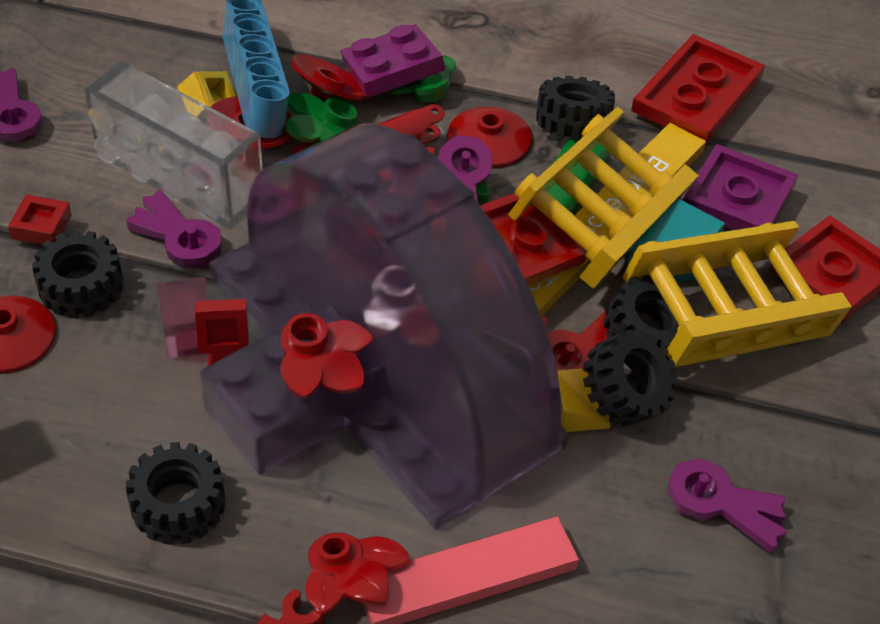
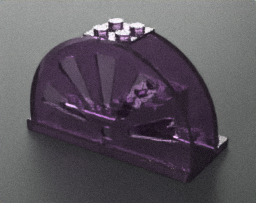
M364 123L353 125L264 168L256 176L250 189L247 206L249 242L210 261L209 266L211 276L232 299H246L248 318L265 337L201 370L200 378L205 410L259 475L340 428L345 427L436 530L563 450L567 446L569 432L560 424L561 394L552 347L534 297L519 266L492 221L474 199L475 193L411 133L404 135L392 128L379 124ZM312 313L320 316L326 323L349 320L364 327L373 336V342L366 349L356 354L364 371L362 389L351 393H336L320 385L306 399L294 395L284 383L280 372L281 362L286 355L281 346V333L289 320L298 314ZM302 340V342H311V340Z

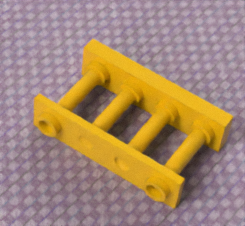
M618 106L605 118L597 114L582 131L581 134L584 137L539 177L533 173L529 174L515 190L514 195L519 200L508 214L516 221L534 205L587 251L585 257L591 263L579 277L593 289L629 253L634 244L677 198H681L699 176L686 164L673 177L667 172L664 174L660 173L611 131L624 113ZM599 144L651 188L649 190L650 194L645 192L642 195L592 150ZM577 164L581 165L631 208L628 213L633 217L631 218L626 213L620 215L570 170ZM557 184L609 229L607 234L612 239L609 240L605 235L601 237L596 235L547 191Z
M796 221L776 224L765 223L758 227L664 242L650 241L638 246L623 274V278L628 283L630 278L636 276L640 281L644 275L651 276L679 325L675 337L667 348L669 351L667 356L670 361H674L675 367L832 335L852 306L842 292L823 296L813 294L785 250L799 229ZM769 259L795 301L786 303L775 301L751 262ZM731 266L757 308L749 310L736 308L713 269ZM693 273L717 316L706 318L696 316L673 276Z

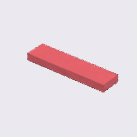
M557 516L413 559L403 568L387 571L389 595L386 605L379 606L362 603L369 624H403L577 570L579 558Z

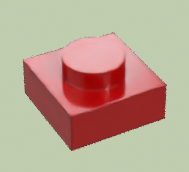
M26 194L8 225L11 239L41 245L48 240L53 243L56 242L55 236L63 233L72 216L70 204L66 201Z

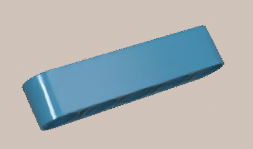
M226 0L222 38L245 127L248 132L261 138L278 137L284 132L289 88L263 2L261 0Z

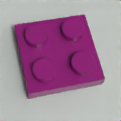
M416 24L397 26L391 29L388 34L374 39L363 38L355 41L351 47L340 50L344 66L367 98L446 70L442 54Z
M716 144L698 173L699 176L685 194L683 201L725 223L724 227L732 230L758 227L765 223L775 224L795 188L799 174Z

